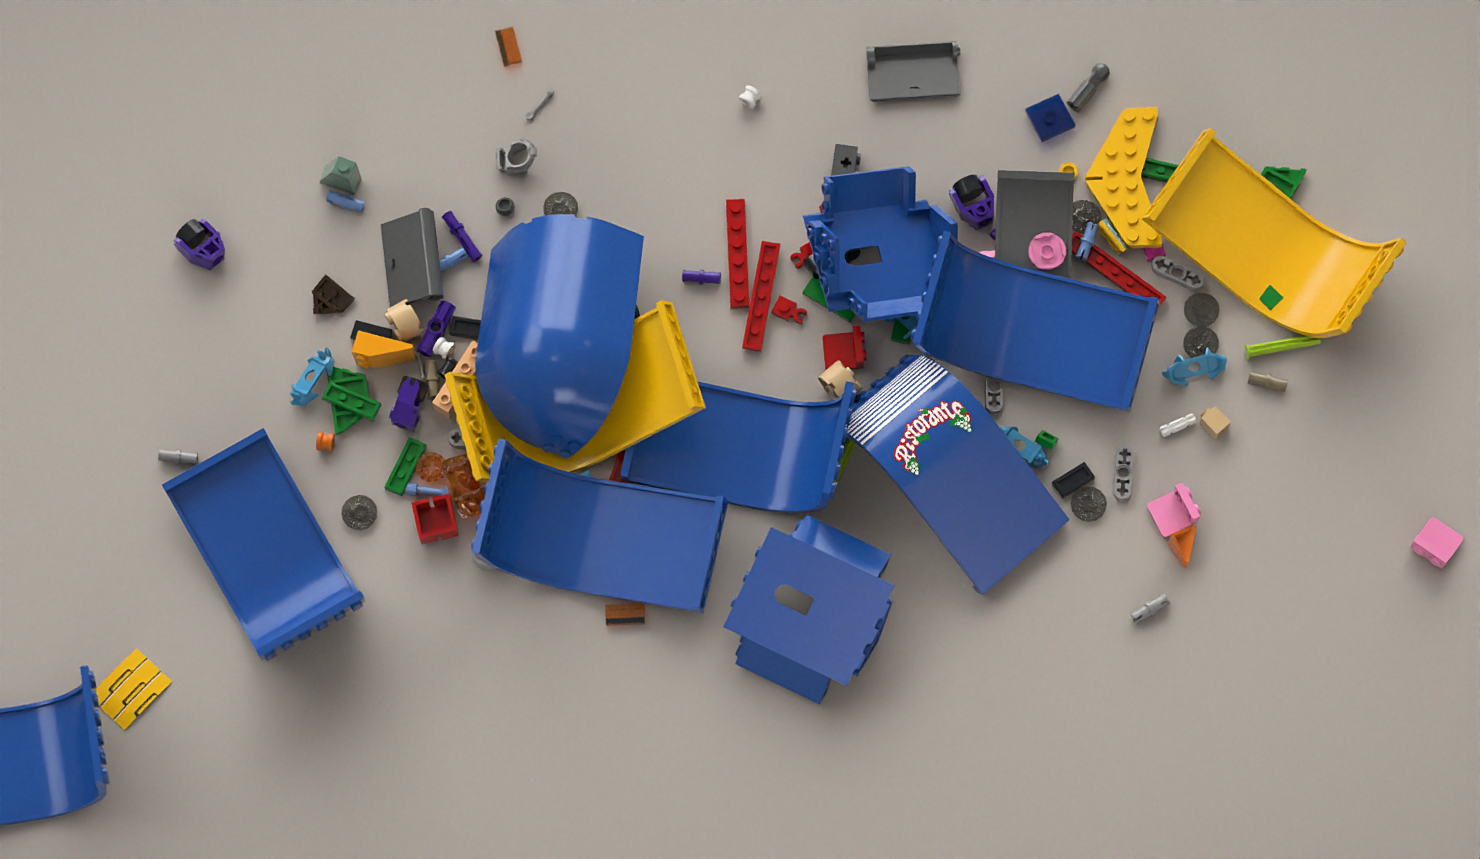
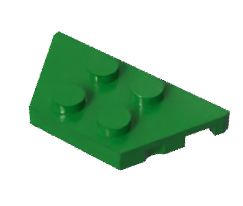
M1265 166L1261 175L1291 199L1307 169L1293 170L1289 169V167L1276 168Z
M333 367L332 376H328L327 373L328 383L329 381L369 398L365 374L354 373L348 369ZM331 404L336 435H340L364 418Z

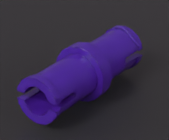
M683 270L682 282H698L700 285L704 283L721 284V272Z

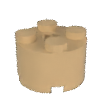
M407 299L386 309L387 313H385V318L389 325H394L396 328L394 333L398 341H404L405 343L425 332L423 328L419 329L420 321L412 306H406L408 303Z
M839 360L818 378L824 390L833 396V400L843 395L846 381L854 383L855 395L863 389L862 385L853 379L855 375L849 367L845 368Z

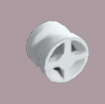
M748 85L745 88L744 94L739 96V101L748 108L753 109L756 106V101L761 99L762 94L754 87Z
M440 337L433 347V354H439L442 356V359L446 360L447 356L450 357L452 355L455 344L447 342L444 337Z

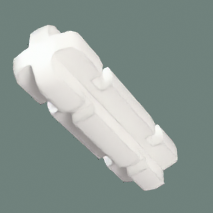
M1192 413L1188 414L1185 418L1182 417L1170 422L1168 426L1167 424L1161 426L1159 429L1163 437L1169 436L1171 432L1175 433L1187 428V425H1194L1196 418Z

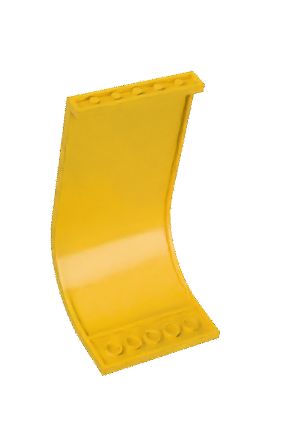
M1212 128L1204 130L1142 217V220L1238 299L1272 322L1293 332L1314 338H1328L1348 333L1353 326L1352 322L1354 319L1358 318L1363 312L1362 307L1364 304L1372 299V293L1375 288H1378L1384 281L1383 276L1385 273H1388L1393 268L1394 260L1403 253L1406 241L1402 238H1397L1384 243H1367L1350 238L1329 228L1304 211L1214 136L1216 132ZM1269 285L1284 297L1271 310L1259 300Z
M660 300L656 303L657 307L634 319L629 361L616 400L597 433L576 454L569 458H562L557 454L546 452L543 449L530 445L517 438L502 426L486 405L476 376L456 372L446 373V386L450 392L451 403L455 409L456 420L460 426L462 440L465 443L467 457L470 460L475 481L489 482V468L494 461V447L498 444L499 439L507 440L516 450L530 459L553 468L574 473L595 465L705 409L706 407L673 302Z

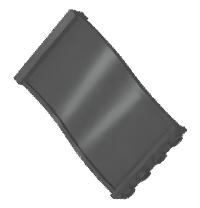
M997 171L995 259L1071 279L1075 173ZM1051 232L1063 240L1066 246V256L1058 268L1043 271L1031 263L1028 257V247L1036 235Z

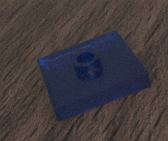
M1059 94L1025 108V112L1041 142L1076 126Z

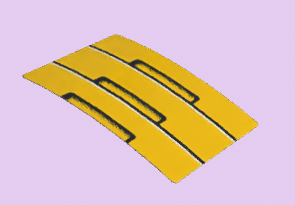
M135 649L95 689L99 699V707L122 729L126 730L172 680L138 649Z

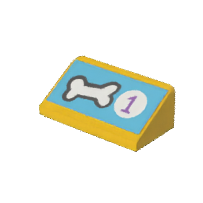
M1107 218L1097 224L1099 226L1098 231L1117 255L1120 256L1129 249Z

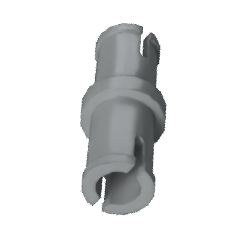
M159 449L158 461L175 462L176 465L180 463L197 465L198 453L181 452L179 449L176 451Z
M1163 593L1153 601H1147L1143 607L1130 613V615L1133 617L1134 622L1138 624L1147 617L1156 615L1157 611L1169 605L1170 602L1169 600L1167 601L1168 598Z

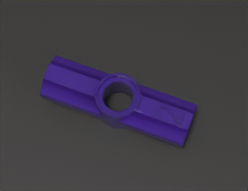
M441 300L432 319L427 324V329L416 349L417 352L425 357H432L433 347L437 340L445 335V330L456 310V306L448 301ZM434 326L441 327L438 332L431 330Z

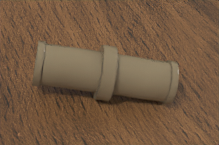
M426 361L424 363L426 374L424 382L429 385L427 391L428 400H434L439 393L438 383L440 380L437 376L436 361Z
M1250 371L1248 383L1264 386L1265 389L1273 388L1285 392L1288 380L1272 377V374L1264 375Z

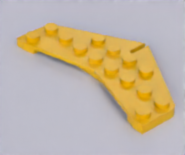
M1157 107L1128 108L1123 110L1085 176V184L1125 245L1131 249L1162 247V236L1142 220V217L1151 206L1141 175L1158 120Z

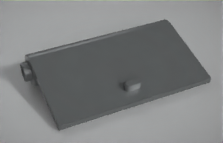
M956 41L866 47L870 101L960 96L957 56H960V45H956Z
M420 208L417 212L381 224L390 307L405 299L408 300L407 304L422 299L427 301L441 300L444 295L434 211L430 210V208Z

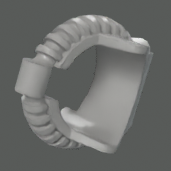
M527 139L513 141L505 149L497 148V170L507 174H527L529 167H531L535 160L534 157H537V148ZM528 147L530 156H528L527 160L520 165H513L512 161L515 154L526 150Z

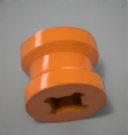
M319 431L316 440V450L321 451L325 449L328 452H332L335 444V433L324 434V432Z

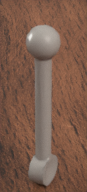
M549 89L547 95L532 112L526 114L528 120L534 118L533 115L549 97L554 95V91Z
M415 345L414 349L417 354L421 380L424 382L425 375L421 355L416 351L418 345Z

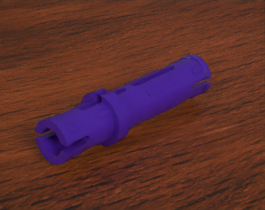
M452 211L446 212L442 219L450 228V233L455 235L472 262L481 259L483 255L465 232L464 225L459 223Z

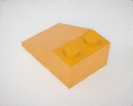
M358 331L352 349L356 364L364 369L369 367L379 368L417 359L413 344Z

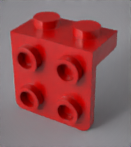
M860 325L853 326L852 332L826 334L823 336L826 370L838 360L845 368L849 367L851 370L864 369V361H867L866 349L863 350L862 343H865V332H861Z

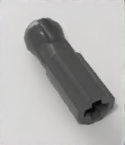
M1096 64L1093 67L1089 78L1082 82L1066 102L1073 111L1079 112L1097 91V86L1102 81L1108 79L1110 75L1108 66Z

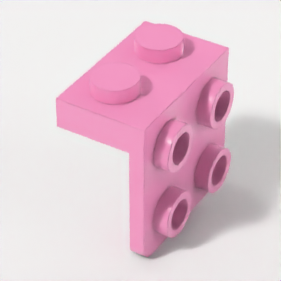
M1183 483L1176 485L1173 492L1149 502L1147 505L1163 537H1168L1199 521L1201 511L1197 504H1193L1191 500L1192 494L1188 487H1184Z
M1432 517L1419 535L1416 536L1410 548L1418 555L1427 558L1433 565L1443 569L1462 543L1463 537Z

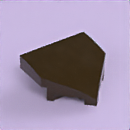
M325 274L314 290H312L314 301L313 314L343 313L355 298Z

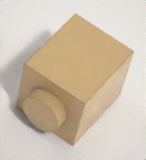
M1216 406L1212 409L1207 408L1200 415L1201 420L1199 424L1215 440L1230 427L1231 421Z

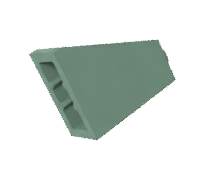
M338 156L326 166L320 183L355 195L362 178L356 162Z

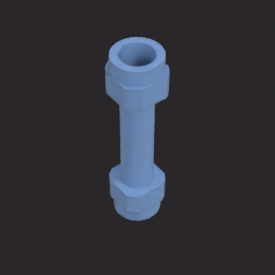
M408 483L406 494L410 496H417V494L431 496L449 494L451 500H453L454 489L450 487H444L443 489L420 487L417 483Z

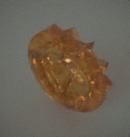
M430 452L419 458L416 464V471L422 480L428 483L437 482L444 477L447 471V464L440 454ZM434 461V466L438 469L433 470L430 474L429 469L426 467L431 466Z

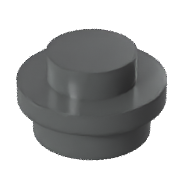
M507 197L500 198L496 202V211L502 216H508L514 211V202Z

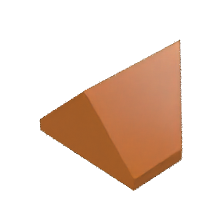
M1193 525L1171 534L1168 543L1170 549L1185 568H1187L1196 531V526Z

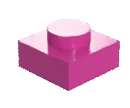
M1163 244L1160 248H1143L1147 262L1153 261L1157 256L1166 257Z

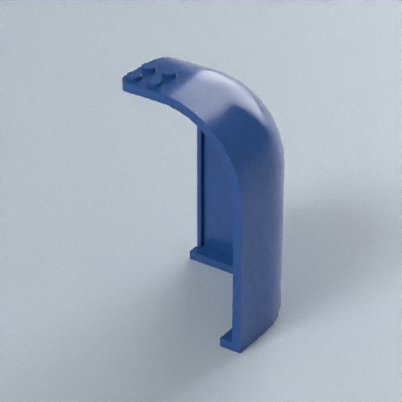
M555 214L533 218L531 222L526 224L524 222L518 224L491 249L476 353V377L481 395L489 410L502 426L517 438L546 452L557 454L562 458H569L587 444L602 426L616 400L629 361L644 241L643 235L587 216L586 219L575 218L573 214Z

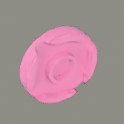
M1051 232L1036 235L1028 247V257L1031 263L1043 271L1058 268L1066 256V246L1063 240Z

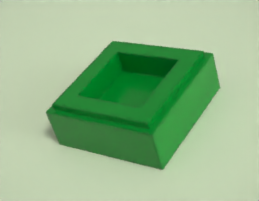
M1042 430L1034 442L1052 450L1059 439Z

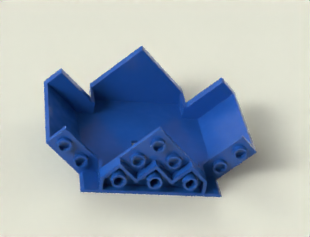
M909 166L824 177V183L821 186L824 195V201L821 205L823 213L802 216L828 311L851 309L863 322L917 315L918 311L922 310V295L924 291L927 292L929 285L927 284L928 274L933 271V256L938 253V238L940 235H943V231L951 232L958 241V223L937 205L929 206L927 200L916 201V172ZM878 247L882 263L852 266L846 262L845 253L849 250Z
M806 515L803 521L799 520L797 523L796 532L792 531L790 535L773 527L770 528L762 547L759 546L754 557L756 559L750 572L747 571L742 582L744 584L738 597L735 596L730 607L732 609L723 627L741 635L740 642L742 645H739L735 653L738 656L736 665L820 704L828 691L831 679L847 686L852 675L858 676L879 642L893 600L889 597L895 585L880 578L887 567L891 554ZM781 585H788L815 598L807 615H803L777 602L775 599L776 589Z

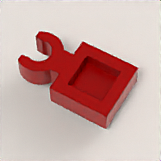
M810 242L800 247L801 253H793L790 256L791 261L794 259L800 260L795 264L796 269L801 268L806 258L813 254Z
M779 296L771 314L788 322L792 317L796 323L802 324L803 320L798 318V315L803 314L806 316L807 311L803 308L796 309V302Z

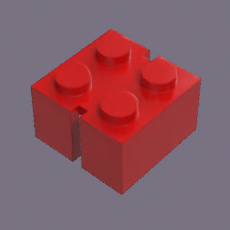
M449 494L432 497L435 507H431L428 498L411 502L421 545L438 541V537L444 540L459 536Z

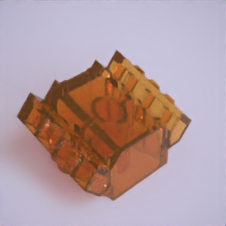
M467 453L445 459L443 474L451 501L456 504L457 511L462 518L480 514V505L485 499L486 482L475 481Z

